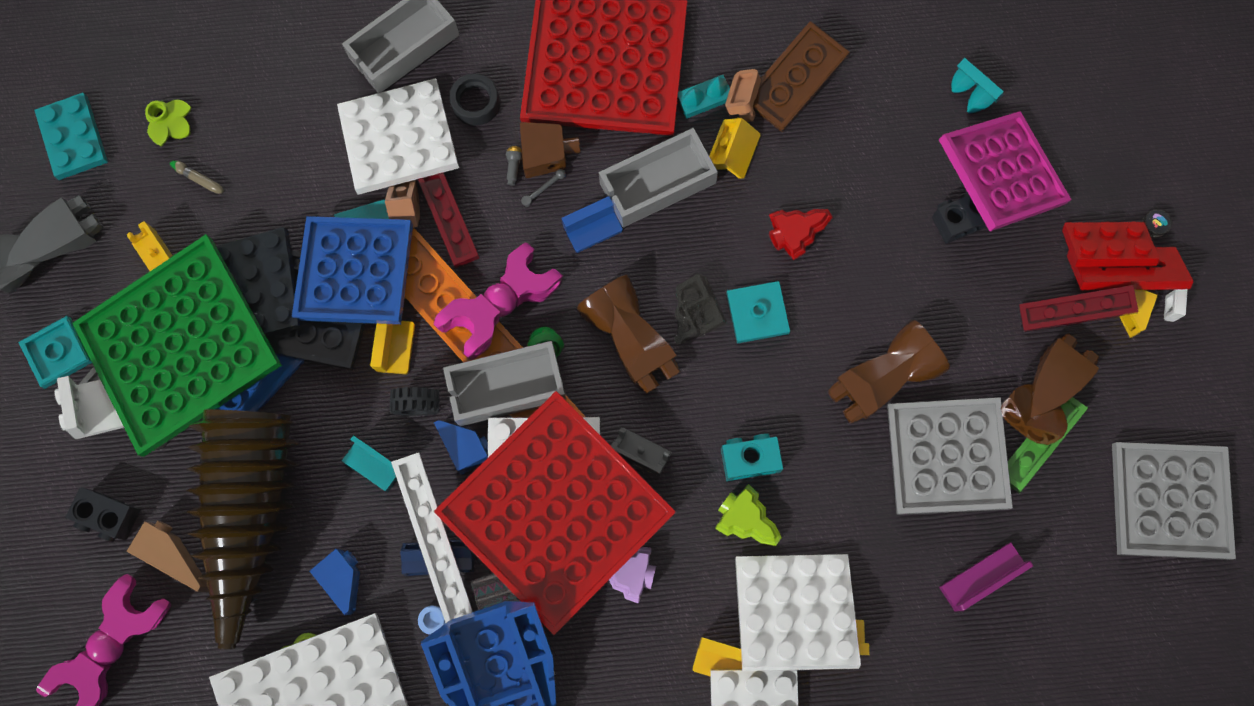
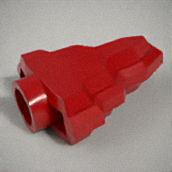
M813 209L806 213L798 210L786 213L780 210L769 214L774 228L769 231V236L778 251L784 248L789 256L796 260L805 254L806 247L814 242L815 234L825 229L831 221L832 215L828 209Z

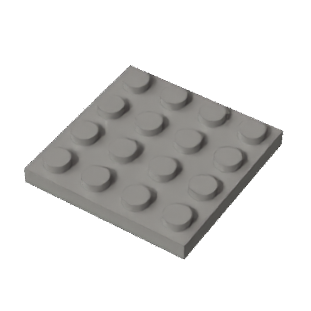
M1001 397L887 405L897 515L1012 509Z
M1122 442L1112 444L1117 555L1236 559L1228 447Z

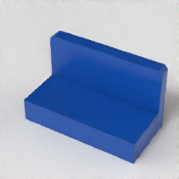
M609 196L561 218L567 236L577 253L623 231L614 212V204Z

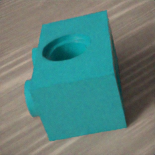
M769 434L753 436L752 441L743 442L742 438L729 439L726 441V445L721 447L726 481L781 473L783 470L777 437L770 438ZM747 450L755 451L758 455V461L755 463L747 462L744 458V452Z

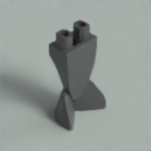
M78 195L68 202L62 197L34 217L20 236L0 235V290L12 294L26 281L40 262L76 250L86 249L97 242L94 235L104 227L93 214L84 220L81 218V215L91 209L88 202L82 196Z

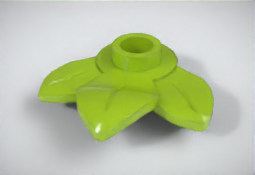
M173 100L168 103L163 101L150 102L146 107L145 115L146 119L150 122L147 133L152 141L159 146H163L169 136L176 139L188 137L190 135V125L184 117L190 112L191 107L182 100ZM159 112H163L159 117H157V114Z

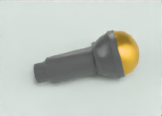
M511 146L506 151V158L509 162L507 184L514 186L515 181H517L518 166L523 159L522 149L518 146Z

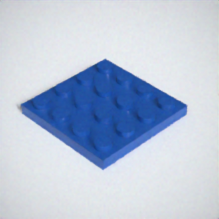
M306 216L292 318H298L301 321L401 324L413 230L412 221Z

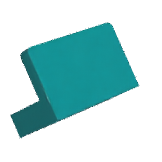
M353 435L350 440L354 444L342 462L388 493L397 480L391 461Z

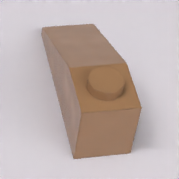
M159 520L155 524L144 522L127 552L197 592H208L207 581L197 578L202 573L181 539L171 533L172 527Z

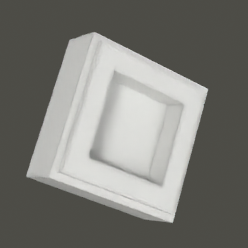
M1175 289L1165 296V321L1175 322L1186 315L1187 289Z

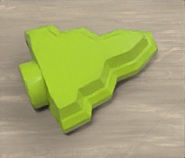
M749 484L738 496L731 492L718 509L724 515L715 529L726 536L734 534L741 539L752 537L759 543L776 546L782 538L776 525L766 517V507L758 500L759 493Z

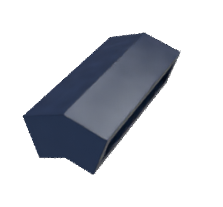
M449 540L459 572H474V553L462 540ZM403 543L400 550L402 574L404 576L429 575L419 543Z

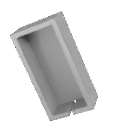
M402 0L343 42L342 45L353 64L364 74L377 93H381L458 37L459 32L455 20L438 0Z
M692 128L600 171L599 180L606 197L609 196L612 200L614 212L624 228L716 184L718 172L696 131Z
M552 341L443 367L448 392L452 395L450 402L454 420L459 426L540 407L555 391L567 400Z

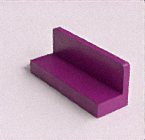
M1007 543L939 588L955 612L964 611L1034 565L1031 561L1024 562L1013 544Z

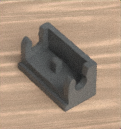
M625 428L619 430L617 439L611 445L623 459L660 477L672 453Z

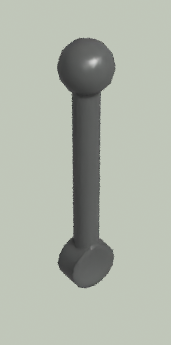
M557 170L554 177L530 196H523L521 199L523 206H531L534 198L558 179L565 178V170Z

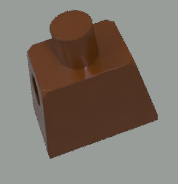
M520 123L523 169L526 178L565 169V155L580 153L579 137L564 139L561 125Z

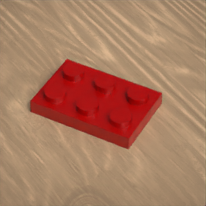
M1145 222L1064 223L1062 232L1075 267L1157 266L1160 259Z

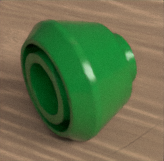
M541 327L533 331L527 347L552 341L557 358L563 351L564 343L562 338L553 329Z

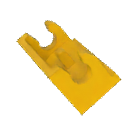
M143 221L138 224L141 232L137 235L129 232L127 237L149 271H151L173 255L157 231Z

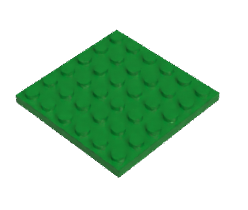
M206 234L72 323L137 454L145 457L189 428V425L203 418V410L219 408L282 366L212 238Z

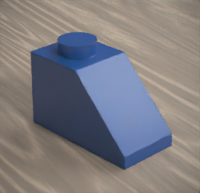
M440 420L434 422L456 470L461 475L480 466L488 458V441L485 436L480 438L475 431Z
M335 549L312 568L310 573L344 615H352L356 610L360 571L355 566L358 561L348 550L344 552L343 550Z

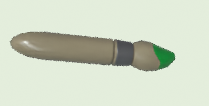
M175 160L170 162V165L177 173L186 176L214 193L222 194L224 192L221 185L187 167L185 163Z

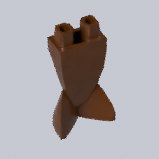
M628 275L620 276L585 298L577 306L578 312L588 323L602 331L611 333L617 353L633 383H638L646 394L659 386L652 375L659 368L667 380L680 373L678 364L675 361L677 355L671 346L639 316V302Z
M912 320L895 336L890 343L887 354L866 361L840 375L837 378V382L828 390V394L835 403L846 396L850 398L853 405L845 409L843 414L849 423L852 424L862 418L866 420L892 399L907 381L921 382L935 379L946 373L950 369V365L946 356L927 330L919 322Z
M1066 334L1061 339L1058 338L1043 353L1033 384L1017 387L1001 406L1003 418L1025 437L1038 444L1049 445L1057 442L1064 436L1068 424L1061 406L1082 390L1099 370L1096 366L1099 356L1089 350H1086L1082 355L1074 349L1077 345V340L1070 334Z

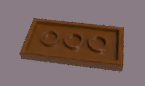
M810 21L761 77L753 110L783 133L850 55V51Z

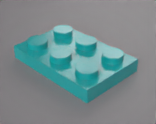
M84 93L34 110L55 178L61 180L108 163L89 99Z

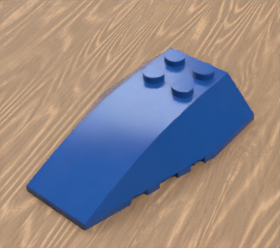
M504 601L448 621L421 641V646L439 694L449 706H556L553 655L534 602Z

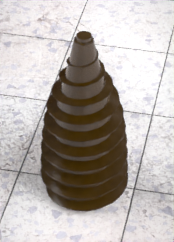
M207 409L203 410V421L189 425L190 428L202 433L200 443L187 447L200 454V463L186 468L199 475L200 485L186 491L199 496L200 506L187 511V513L198 517L201 528L188 534L201 539L203 550L191 556L204 562L206 573L197 578L207 581L210 596L206 600H209L211 603L215 643H218V649H236V643L240 641L247 614L251 612L249 607L253 596L263 591L257 585L261 574L274 570L271 566L264 563L267 555L282 549L273 543L271 539L274 532L288 528V526L276 519L279 511L292 507V505L281 500V494L283 490L296 486L285 480L284 475L286 469L299 465L287 458L288 449L301 444L289 438L290 427L294 423L291 421L290 415Z

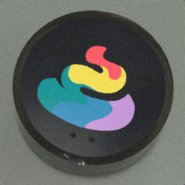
M1160 209L1151 210L1142 219L1151 237L1164 235L1170 230L1172 225L1168 213Z

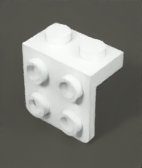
M69 376L57 378L58 389H55V397L57 403L62 407L63 414H59L62 430H66L75 439H80L124 428L101 380L76 385Z

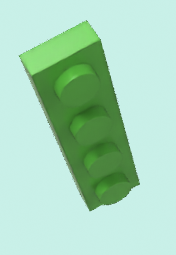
M1073 397L1061 406L1066 415L1068 427L1064 436L1057 442L1049 445L1038 444L1026 438L1008 461L1011 488L1018 493L1023 491L1087 411L1088 407Z

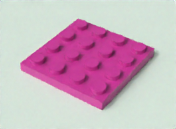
M1021 111L946 133L939 139L989 231L1063 206L1071 201L1069 194Z

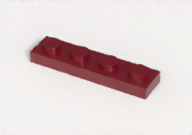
M444 173L418 179L454 267L457 268L479 259V255Z
M1134 285L1019 304L1024 332L1138 314L1139 312Z

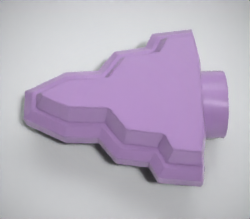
M641 547L609 579L613 589L623 592L625 599L638 604L643 589H651L656 566L649 565L651 548Z

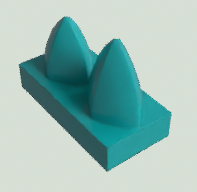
M966 58L957 65L958 70L954 74L951 84L952 92H964L974 85L977 86L969 98L968 113L981 111L993 102L997 103L1004 95L1002 89Z
M720 75L678 92L677 100L687 119L725 104L730 88L724 75Z

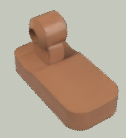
M756 69L742 70L734 75L725 104L730 115L739 114V118H743L746 122H752L755 118L753 104L761 83V78Z

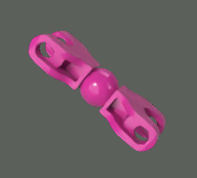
M524 243L508 255L505 274L501 277L500 284L496 283L489 286L484 295L480 294L475 299H454L437 314L434 326L441 332L446 333L456 326L465 327L470 330L472 335L464 345V355L469 360H474L491 346L494 326L499 323V317L511 314L514 308L523 302H542L546 300L560 286L563 275L556 269H551L544 274H534L529 271L527 266L532 261L533 251L535 250L530 244Z
M129 574L120 577L102 600L104 620L99 626L100 630L94 632L89 637L85 647L86 651L79 653L75 659L52 666L36 689L37 693L46 697L57 692L64 683L73 685L78 690L79 701L76 706H99L108 692L106 673L111 667L110 664L115 663L120 658L124 650V643L129 642L134 635H140L156 629L171 608V603L166 599H161L153 602L145 612L135 610L130 603V595L136 586V580Z

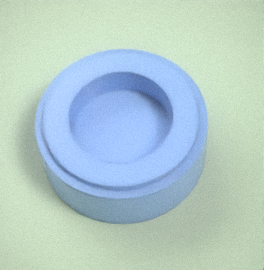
M438 606L425 607L418 616V625L426 634H432L446 624L441 608Z

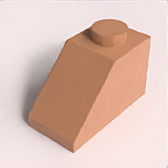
M417 179L389 186L385 199L389 219L411 220L413 228L418 227L420 219Z

